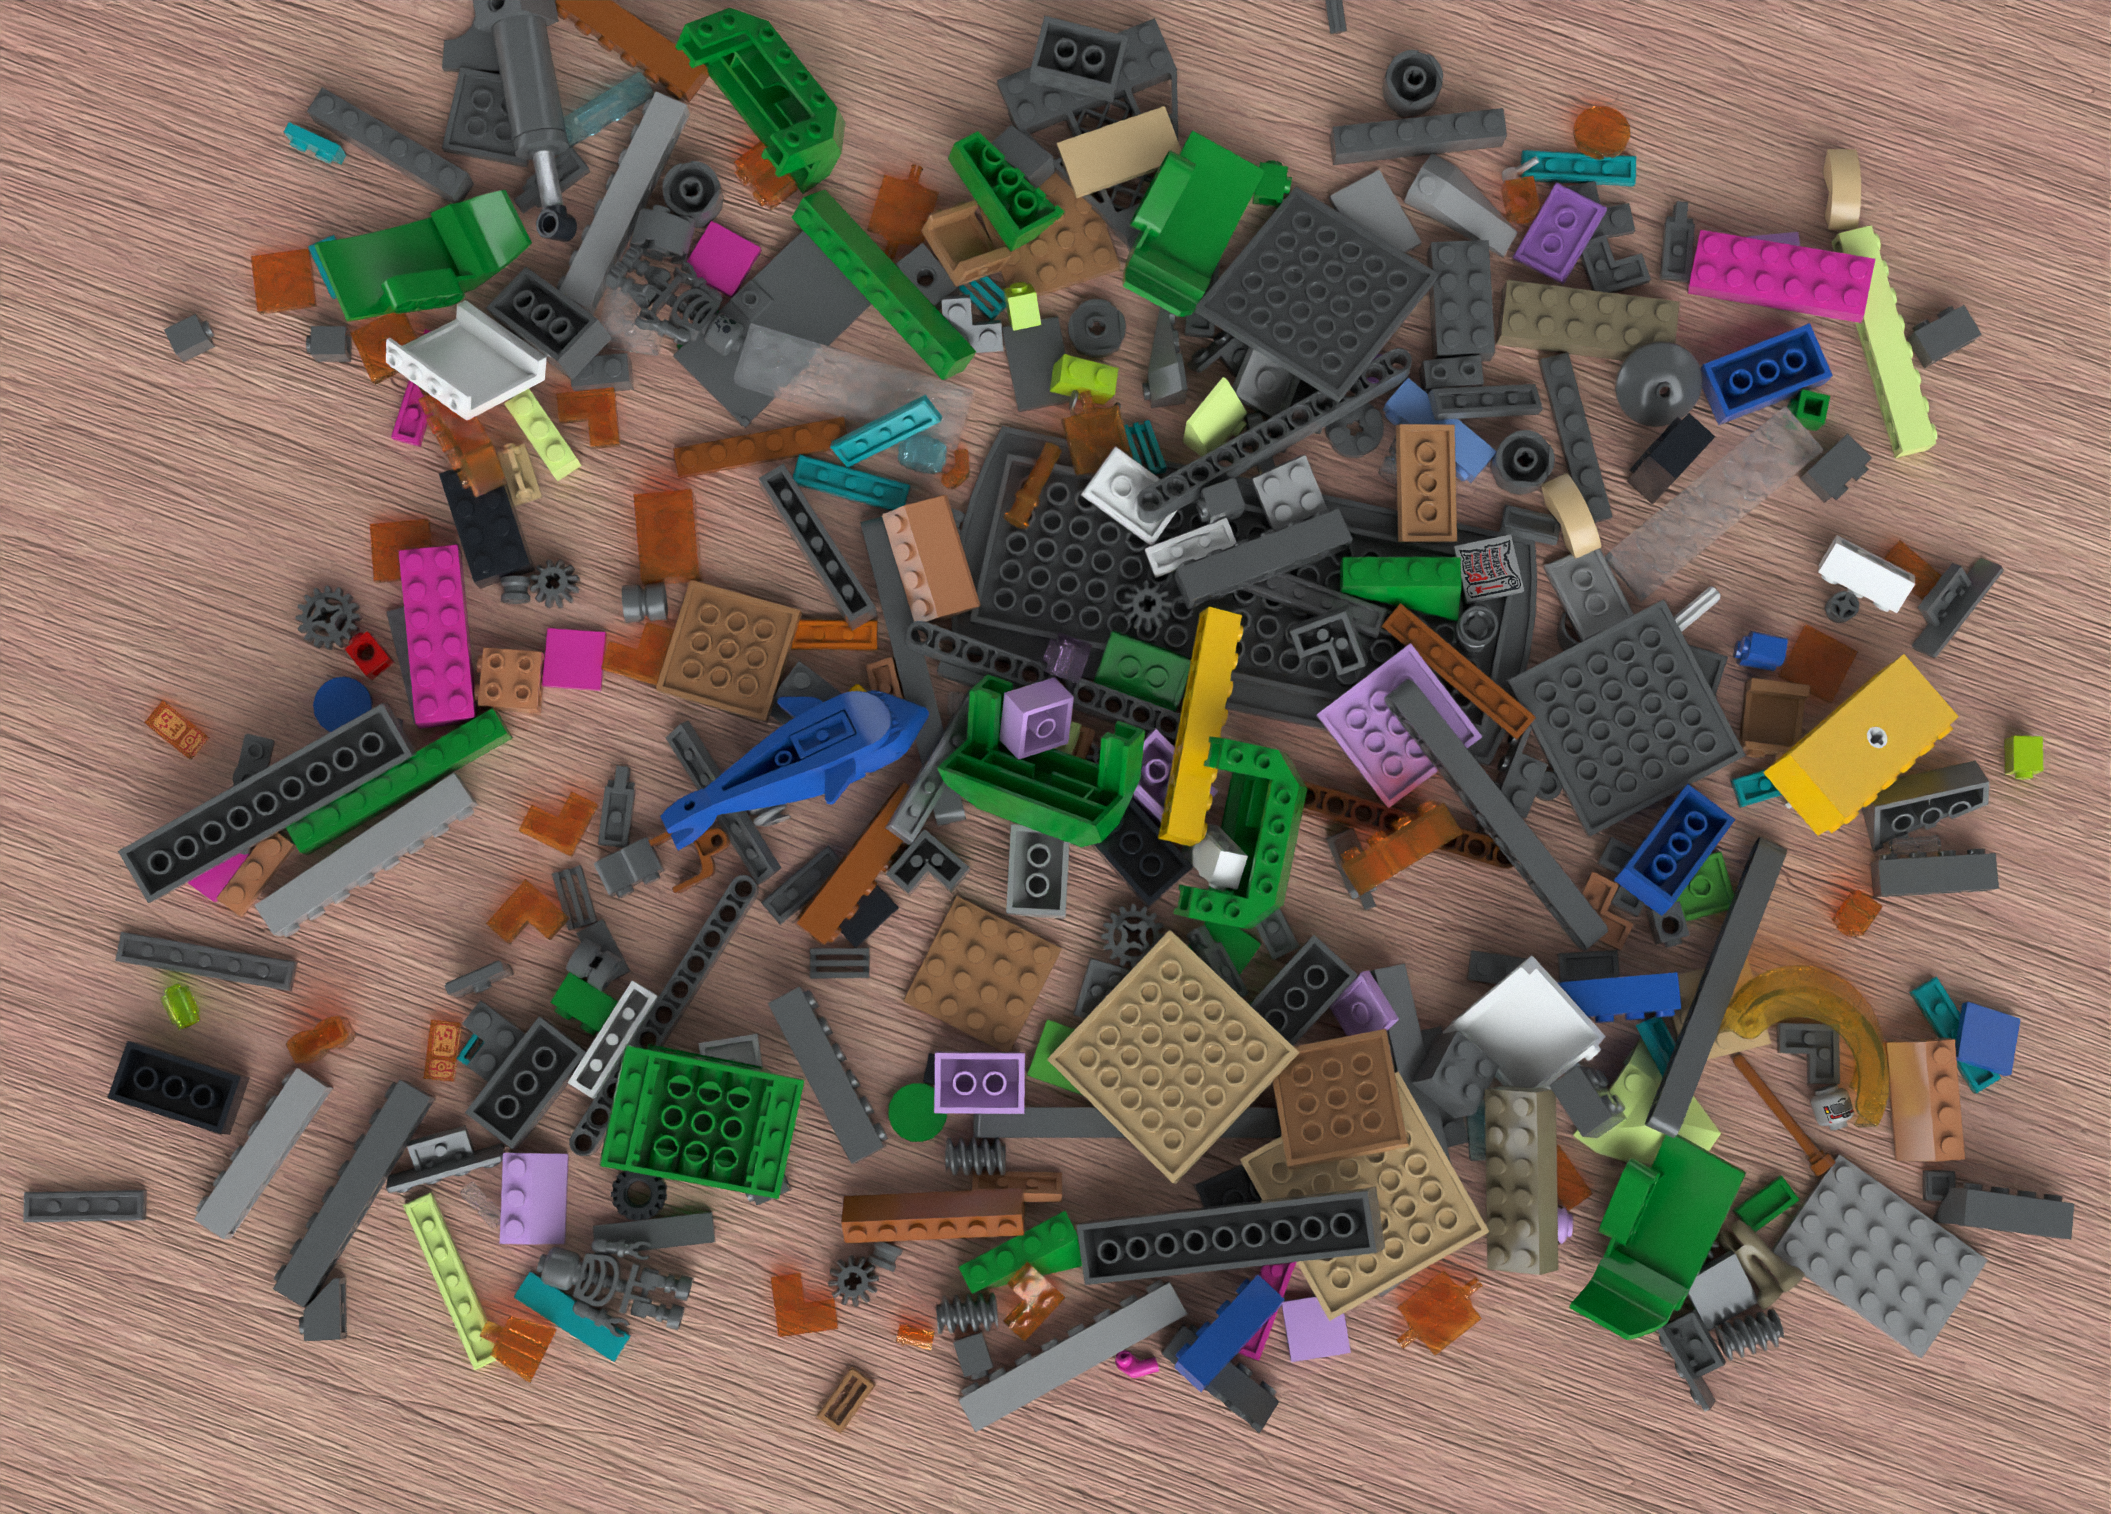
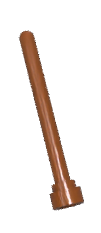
M1740 1054L1735 1055L1733 1063L1809 1156L1808 1161L1811 1164L1809 1167L1815 1175L1819 1176L1836 1163L1828 1152L1824 1153L1822 1149H1817L1747 1060Z

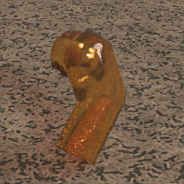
M967 449L954 451L955 467L948 473H943L941 477V482L946 488L956 489L970 476Z

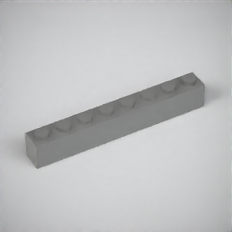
M655 92L653 98H649L646 101L642 111L644 116L640 124H635L631 132L630 139L632 141L628 149H623L618 160V165L620 166L616 174H611L607 181L606 190L608 191L604 199H599L594 209L595 217L593 222L585 227L581 236L583 242L579 250H575L571 255L569 266L571 267L567 275H563L557 285V290L592 315H594L607 288L605 285L607 275L615 264L620 261L633 234L639 211L646 207L690 116L686 104L659 92Z
M452 773L254 906L273 935L289 937L300 929L299 924L308 918L312 921L324 914V908L332 902L338 904L350 896L349 891L356 886L364 887L375 879L374 874L384 869L387 871L400 862L398 858L407 852L413 854L425 845L423 842L431 836L436 838L449 830L448 825L455 820L462 821L474 813L473 808L478 806V803L460 776Z
M1161 1279L1146 1287L1148 1293L1137 1298L1133 1294L1119 1302L1121 1308L1111 1313L1108 1308L1093 1317L1095 1322L1089 1326L1084 1327L1083 1323L1068 1330L1069 1337L1058 1342L1057 1338H1054L1041 1345L1042 1352L1032 1357L1029 1352L1014 1360L1016 1366L1010 1370L1005 1371L1004 1367L992 1372L988 1375L990 1381L979 1386L975 1382L962 1389L963 1396L959 1397L958 1401L974 1431L977 1432L1187 1315L1169 1281L1163 1283Z

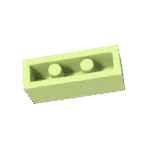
M530 389L519 393L504 403L557 481L582 466Z

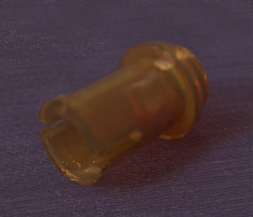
M906 1323V1325L899 1324L896 1342L901 1343V1347H904V1344L931 1351L935 1331L931 1332L910 1327L909 1323Z

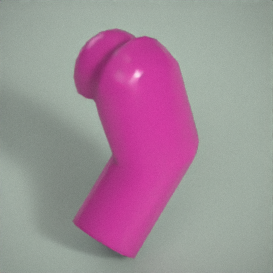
M1123 1350L1116 1354V1366L1131 1378L1159 1372L1156 1357L1140 1361L1128 1350Z

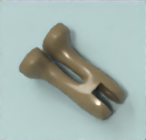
M1737 1220L1731 1224V1228L1736 1237L1743 1243V1246L1731 1233L1725 1230L1720 1233L1717 1240L1726 1253L1732 1250L1736 1254L1743 1270L1755 1281L1759 1288L1757 1303L1764 1310L1772 1305L1783 1292L1786 1293L1803 1279L1805 1273L1800 1268L1785 1263L1763 1242L1751 1226H1747L1745 1222ZM1752 1255H1755L1756 1257H1758V1258L1769 1268V1270H1770V1271L1772 1272V1274L1777 1278V1280L1774 1279V1278L1753 1258Z

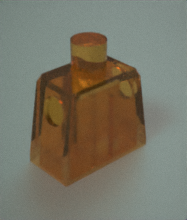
M509 1316L504 1327L487 1320L479 1336L495 1344L490 1354L492 1358L524 1381L531 1383L557 1330Z

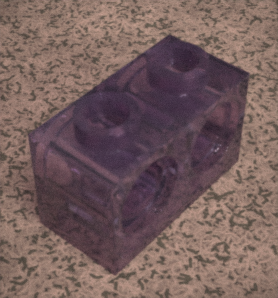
M1059 632L1057 640L1050 639L1043 662L1048 663L1045 672L1078 684L1092 644Z

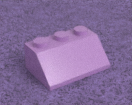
M935 1051L934 1113L1024 1114V1052Z
M503 1153L499 1244H565L569 1154Z

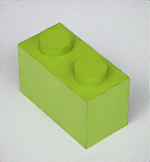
M1064 354L1053 366L1050 392L1070 397L1073 390H1077L1079 392L1078 399L1105 405L1115 395L1119 368Z

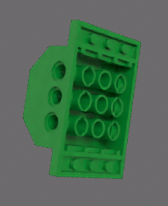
M625 1044L599 1165L779 1199L805 1080L774 1074L764 1066L648 1044V1049Z

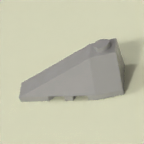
M1433 153L1422 166L1404 200V203L1472 241L1489 240V250L1501 257L1505 256L1518 233L1457 166Z

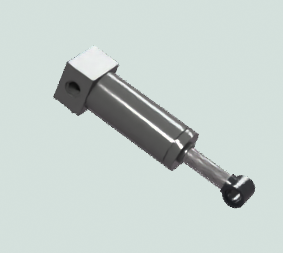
M473 0L476 16L473 20L474 26L478 30L493 34L515 155L521 159L533 160L542 204L541 213L536 221L537 232L543 238L569 242L576 234L577 223L575 218L567 213L566 206L563 205L554 156L567 151L569 148L547 33V26L559 22L555 0Z

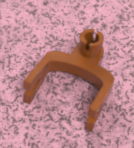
M710 829L693 842L701 859V873L672 887L674 893L681 894L715 874L716 867L712 856L726 850L730 845L728 834L724 830ZM665 832L648 841L651 846L658 847L671 840L672 833ZM721 836L722 843L719 846L715 845L716 838Z

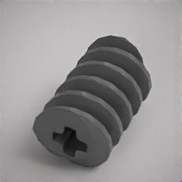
M947 1138L945 1149L946 1172L948 1167H950L952 1174L957 1175L960 1167H962L964 1174L969 1175L972 1167H974L976 1174L981 1175L983 1168L986 1167L988 1174L993 1175L995 1168L998 1167L1000 1174L1005 1175L1006 1143L1002 1146L999 1138H995L992 1146H990L987 1138H983L981 1145L978 1146L975 1138H971L969 1145L966 1146L963 1138H959L957 1145L954 1146L951 1138Z
M978 1293L976 1302H973L970 1294H966L964 1303H961L958 1295H954L952 1304H949L946 1296H942L939 1305L936 1303L938 1334L943 1333L945 1325H947L950 1334L955 1332L958 1324L962 1333H966L969 1324H971L974 1332L979 1331L981 1323H983L986 1331L991 1330L993 1322H995L998 1329L997 1299L994 1293H990L988 1302H985L982 1293Z
M1773 1308L1767 1311V1316L1763 1312H1758L1755 1319L1753 1316L1747 1315L1744 1323L1741 1319L1737 1318L1733 1321V1327L1729 1322L1722 1323L1721 1329L1715 1325L1720 1348L1729 1361H1733V1351H1736L1743 1358L1745 1356L1744 1348L1746 1347L1754 1355L1756 1354V1344H1759L1764 1351H1767V1341H1771L1774 1347L1778 1348L1779 1338H1784L1781 1321Z

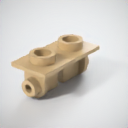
M514 443L504 445V450L497 452L514 506L516 507L542 498L525 443L515 446Z

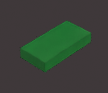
M1779 1175L1732 1211L1739 1220L1745 1222L1747 1226H1751L1757 1232L1798 1202L1799 1198L1783 1176Z

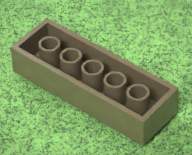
M1507 280L1502 289L1496 345L1625 361L1632 352L1646 344L1663 341L1676 342L1680 302Z
M1500 1086L1485 1089L1487 1228L1489 1230V1233H1487V1269L1535 1275L1557 1271L1559 1269L1556 1095L1552 1089Z

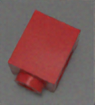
M368 631L364 634L363 632L356 634L349 640V646L345 648V651L364 675L371 680L395 663L374 635ZM373 647V657L369 660H363L362 652L364 649Z

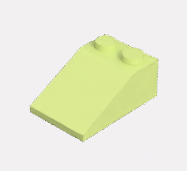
M1223 377L1186 422L1183 443L1201 457L1227 443L1232 435L1238 437L1247 425L1244 422L1247 411L1226 378Z

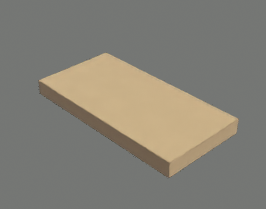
M1165 106L1057 143V149L1076 198L1157 171L1169 150L1177 154L1181 152V147Z

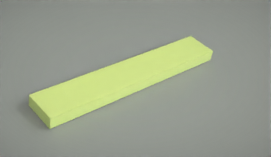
M430 1192L404 1204L403 1207L474 1370L504 1357L433 1193Z

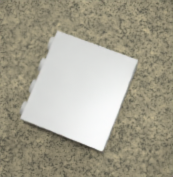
M466 300L457 304L455 320L403 346L391 338L386 340V363L466 421L545 380L547 357Z
M1532 955L1454 1019L1442 1032L1444 1034L1459 1031L1500 1067L1495 1077L1503 1086L1551 1089L1549 1085L1557 1081L1563 1074H1567L1579 1066L1578 1062L1584 1057L1589 1061L1601 1051L1598 1045L1606 1037Z

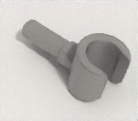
M1535 156L1521 166L1504 169L1502 172L1503 185H1507L1508 188L1520 185L1519 174L1524 173L1539 163V159Z

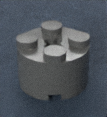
M1407 50L1395 56L1388 66L1383 81L1382 92L1388 106L1401 117L1418 116L1429 111L1436 103L1442 87L1443 71L1439 62L1432 55L1418 52L1419 50Z
M699 161L677 164L668 171L663 181V196L667 207L671 210L670 214L678 217H690L695 220L694 227L702 228L710 223L711 220L713 221L720 213L724 195L716 173L708 165ZM698 191V194L696 196H688L689 193L695 194Z
M654 205L653 210L642 208L637 217L630 246L633 244L637 245L643 250L642 255L654 260L662 261L663 257L672 258V264H683V261L686 262L695 230V220L687 216L678 217L672 215L669 208L660 205Z
M1520 430L1512 433L1501 442L1496 450V454L1492 458L1491 469L1496 484L1501 489L1518 495L1529 494L1538 490L1553 470L1555 462L1554 451L1551 445L1543 439V436L1537 432ZM1520 458H1523V462L1528 465L1526 467H1522L1521 463L1517 461Z

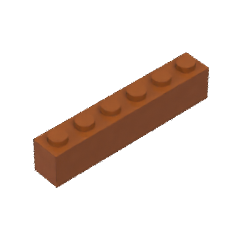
M555 0L559 18L562 20L568 18L573 21L578 31L585 36L591 34L596 37L598 44L608 52L616 51L621 55L620 59L631 68H634L635 65L644 71L643 75L654 84H657L658 81L667 87L666 91L677 100H680L682 97L687 102H690L709 77L707 67L704 64L691 68L689 65L690 59L683 50L678 51L674 43L612 0Z
M905 782L898 784L793 923L818 943L825 945L827 941L832 943L838 937L842 930L839 928V925L845 917L848 920L853 917L860 907L857 904L858 900L863 894L868 896L878 882L874 879L882 870L885 873L895 861V858L892 856L899 847L904 849L907 846V843L885 828L910 787Z
M1023 1188L844 1196L841 1219L845 1243L1022 1236L1025 1231Z

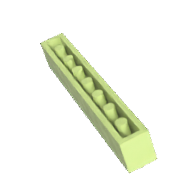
M1872 225L1839 233L1831 242L1834 252L1876 259L1865 314L1862 322H1855L1894 457L1898 458L1929 450L1936 444L1937 431L1934 424H1930L1928 417L1929 404L1927 398L1922 396L1919 386L1921 384L1920 373L1917 369H1914L1911 359L1913 357L1912 346L1908 341L1906 342L1903 332L1905 330L1904 319L1901 314L1898 315L1896 309V292L1893 287H1890L1888 282V265L1885 260H1882L1880 255V238L1877 233H1874Z

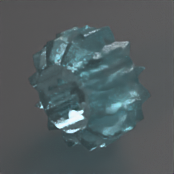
M913 435L900 442L898 462L915 472L936 474L941 472L943 466H945L947 446L938 439L930 438V436Z

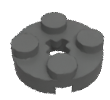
M1092 299L1083 302L1069 319V338L1076 351L1081 355L1091 358L1107 357L1119 350L1125 338L1126 323L1124 316L1119 309L1117 310L1116 307L1106 300ZM1094 322H1099L1101 327H1105V331H1102L1100 335H1095L1094 332L1089 331V328L1093 327Z
M1369 403L1325 426V434L1336 453L1347 458H1360L1374 451L1378 447L1384 432L1380 411ZM1353 422L1359 423L1362 433L1357 432L1356 436L1350 435L1351 430L1347 428L1348 424L1352 425Z

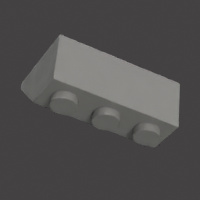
M1011 824L1007 914L1066 919L1068 842L1023 825Z

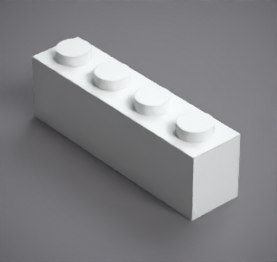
M631 981L569 1079L568 1084L595 1099L624 1053L625 1044L629 1045L659 996L637 982Z

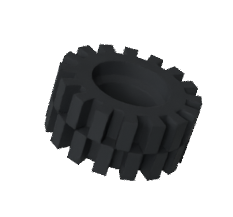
M629 1171L619 1173L616 1181L612 1184L613 1191L611 1192V1197H613L614 1201L612 1203L618 1209L617 1212L630 1220H645L658 1214V1211L664 1207L665 1200H667V1185L663 1181L664 1178ZM636 1181L645 1182L651 1191L649 1200L642 1205L632 1203L628 1197V1189Z

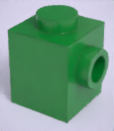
M1268 160L1266 163L1260 162L1259 167L1266 172L1254 192L1253 204L1276 208L1282 204L1283 195L1290 193L1292 177L1287 176V166H1282L1281 162Z
M1802 389L1794 399L1790 398L1786 409V415L1790 416L1788 425L1817 431L1825 424L1831 396Z

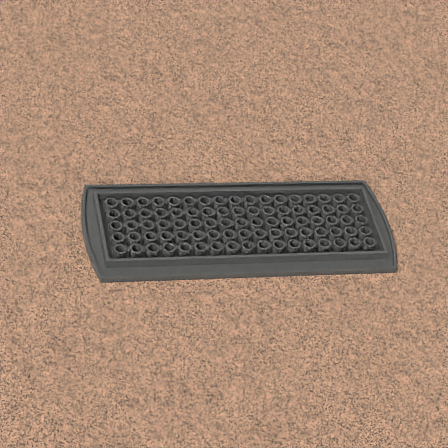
M1002 426L984 461L975 484L960 534V540L980 607L952 617V632L1071 675L1094 681L1112 630L1192 658L1200 612L1208 607L1242 615L1240 625H1243V635L1236 646L1235 653H1238V662L1236 668L1231 673L1230 681H1233V690L1230 697L1227 698L1225 709L1324 731L1328 730L1316 715L1406 647L1382 626L1377 638L1358 632L1368 657L1367 665L1338 676L1328 649L1300 658L1290 629L1293 624L1315 617L1311 614L1241 589L1187 609L1174 578L1176 570L1155 578L1145 553V549L1151 546L1081 495L1112 449ZM1139 455L1142 466L1148 469L1144 457ZM1152 458L1154 466L1157 467L1154 458ZM1165 461L1167 466L1166 472L1156 474L1155 476L1163 479L1186 465ZM1197 474L1193 477L1195 480L1203 481L1207 479V477L1202 474ZM1237 476L1235 479L1245 507L1242 517L1230 521L1229 525L1236 542L1244 539L1252 541L1260 538V535L1270 530L1271 527L1251 479ZM1173 488V489L1176 490L1178 493H1180V494L1182 493V491H1181L1180 489ZM1322 494L1327 509H1330V511L1340 510L1353 539L1350 548L1286 573L1340 592V562L1343 557H1455L1454 546L1506 536V534L1457 523V542H1398L1397 510ZM1198 499L1177 510L1154 545L1207 525L1206 521L1201 522L1196 510ZM1314 515L1303 519V521L1314 518ZM1512 536L1524 587L1523 593L1466 604L1461 586L1458 620L1466 610L1474 606L1487 607L1497 617L1498 630L1485 647L1478 650H1469L1462 647L1456 640L1454 633L1455 625L1458 621L1407 609L1515 699L1506 681L1526 671L1530 657L1536 617L1537 564L1535 541ZM1144 581H1148L1149 589L1153 590L1156 583L1160 584L1157 593L1160 594L1163 591H1168L1169 595L1163 601L1172 602V608L1165 609L1170 614L1169 619L1160 618L1162 622L1161 628H1157L1151 622V630L1148 632L1145 630V623H1141L1140 628L1135 629L1134 624L1137 619L1135 618L1127 622L1125 617L1131 611L1122 610L1123 604L1130 603L1124 598L1125 593L1134 594L1132 591V585L1134 584L1143 590ZM1355 597L1387 609L1383 623L1397 608L1392 604ZM1145 600L1143 605L1139 607L1140 609L1144 607V612H1150L1154 604L1150 605V601ZM976 650L967 652V654L982 657ZM1428 665L1482 736L1481 739L1467 749L1479 764L1489 766L1506 730ZM1186 686L1182 694L1181 700H1184Z

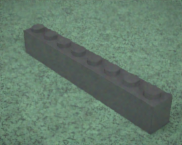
M1405 964L1371 970V975L1399 1018L1387 1031L1395 1073H1400L1451 1163L1438 1105L1411 1083L1426 1056L1406 966Z
M399 1080L398 1083L393 1082L385 1094L387 1101L383 1108H378L370 1118L369 1124L372 1126L366 1135L362 1134L353 1147L356 1151L350 1161L346 1160L339 1169L337 1175L340 1176L337 1184L335 1187L330 1186L322 1198L324 1205L320 1212H315L307 1222L306 1228L309 1230L303 1240L299 1238L290 1251V1254L293 1255L287 1266L282 1265L274 1277L277 1283L273 1290L303 1308L307 1307L316 1298L406 1149L408 1141L412 1139L436 1099L406 1080Z

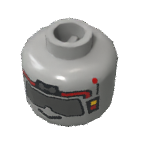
M1838 1084L1828 1085L1815 1090L1816 1095L1811 1098L1810 1103L1817 1123L1820 1126H1829L1831 1131L1848 1126L1847 1120L1854 1116V1109L1847 1090L1839 1088Z

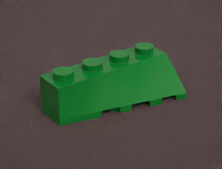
M977 131L954 143L948 160L1012 252L1034 240L1058 220L1065 211L1058 205L1054 206L1039 187L1035 188L1024 178L1025 174L1018 168L1014 169L1004 159L1005 156Z
M1343 557L1340 562V592L1375 602L1380 601L1392 604L1395 607H1398L1401 603L1406 608L1421 611L1424 614L1437 615L1449 620L1458 621L1461 595V557Z
M1064 1210L1024 1231V1235L1015 1236L960 1265L958 1268L971 1293L974 1294L979 1291L1081 1267L1078 1235Z

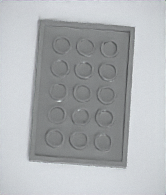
M1836 1154L1834 1157L1836 1163L1823 1173L1771 1250L1788 1265L1800 1268L1805 1273L1806 1278L1918 1358H1922L1988 1260L1846 1158Z

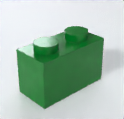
M569 972L550 1003L557 1006L554 1012L567 1020H570L572 1016L582 1022L579 1026L581 1029L595 1036L597 1032H600L619 1001Z

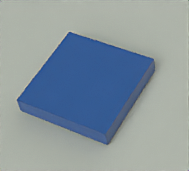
M1968 1001L1962 1003L1955 1043L1956 1060L2003 1076L2011 1075L2020 1018Z

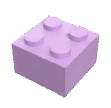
M1055 677L1005 692L999 740L1018 760L1068 744L1073 695Z

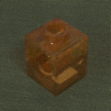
M1534 176L1506 180L1501 188L1507 221H1516L1517 224L1532 221L1540 210ZM1522 197L1527 201L1528 205L1524 207L1519 206L1514 198Z
M1857 889L1850 892L1832 918V921L1838 925L1836 927L1837 930L1850 938L1852 936L1859 937L1864 935L1883 906Z

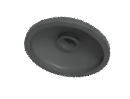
M1664 341L1649 343L1632 352L1621 365L1615 382L1616 397L1622 410L1633 421L1652 427L1669 425L1677 416L1680 419L1686 416L1697 403L1702 390V372L1695 357L1684 347ZM1662 387H1668L1666 393L1659 394Z

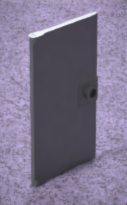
M801 231L716 314L717 316L724 312L744 325L743 337L746 338V342L738 353L732 351L727 356L719 354L704 343V335L701 334L696 341L690 340L689 344L682 346L673 357L741 426L746 428L760 412L872 304L804 231Z

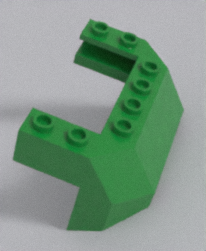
M727 8L685 24L675 46L678 51L683 50L690 59L689 65L691 68L703 64L707 67L711 79L766 147L761 157L764 160L768 159L776 168V176L779 178L787 174L802 194H805L830 176L842 153L846 123L837 106L771 23L759 17Z
M987 674L970 690L967 740L937 767L944 783L977 809L1081 848L1102 842L1120 823L1140 781L1145 730L1118 721L1115 725V734L1107 732L1101 739L1099 765L1054 748L1018 760L999 740L1004 693L1013 690V683Z
M1209 736L1208 742L1211 744L1208 759L1204 761V766L1232 772L1221 829L1240 847L1248 858L1238 889L1226 887V890L1222 891L1209 886L1208 890L1179 884L1180 896L1178 906L1174 908L1173 914L1228 926L1252 929L1284 905L1307 787L1287 753L1240 741Z

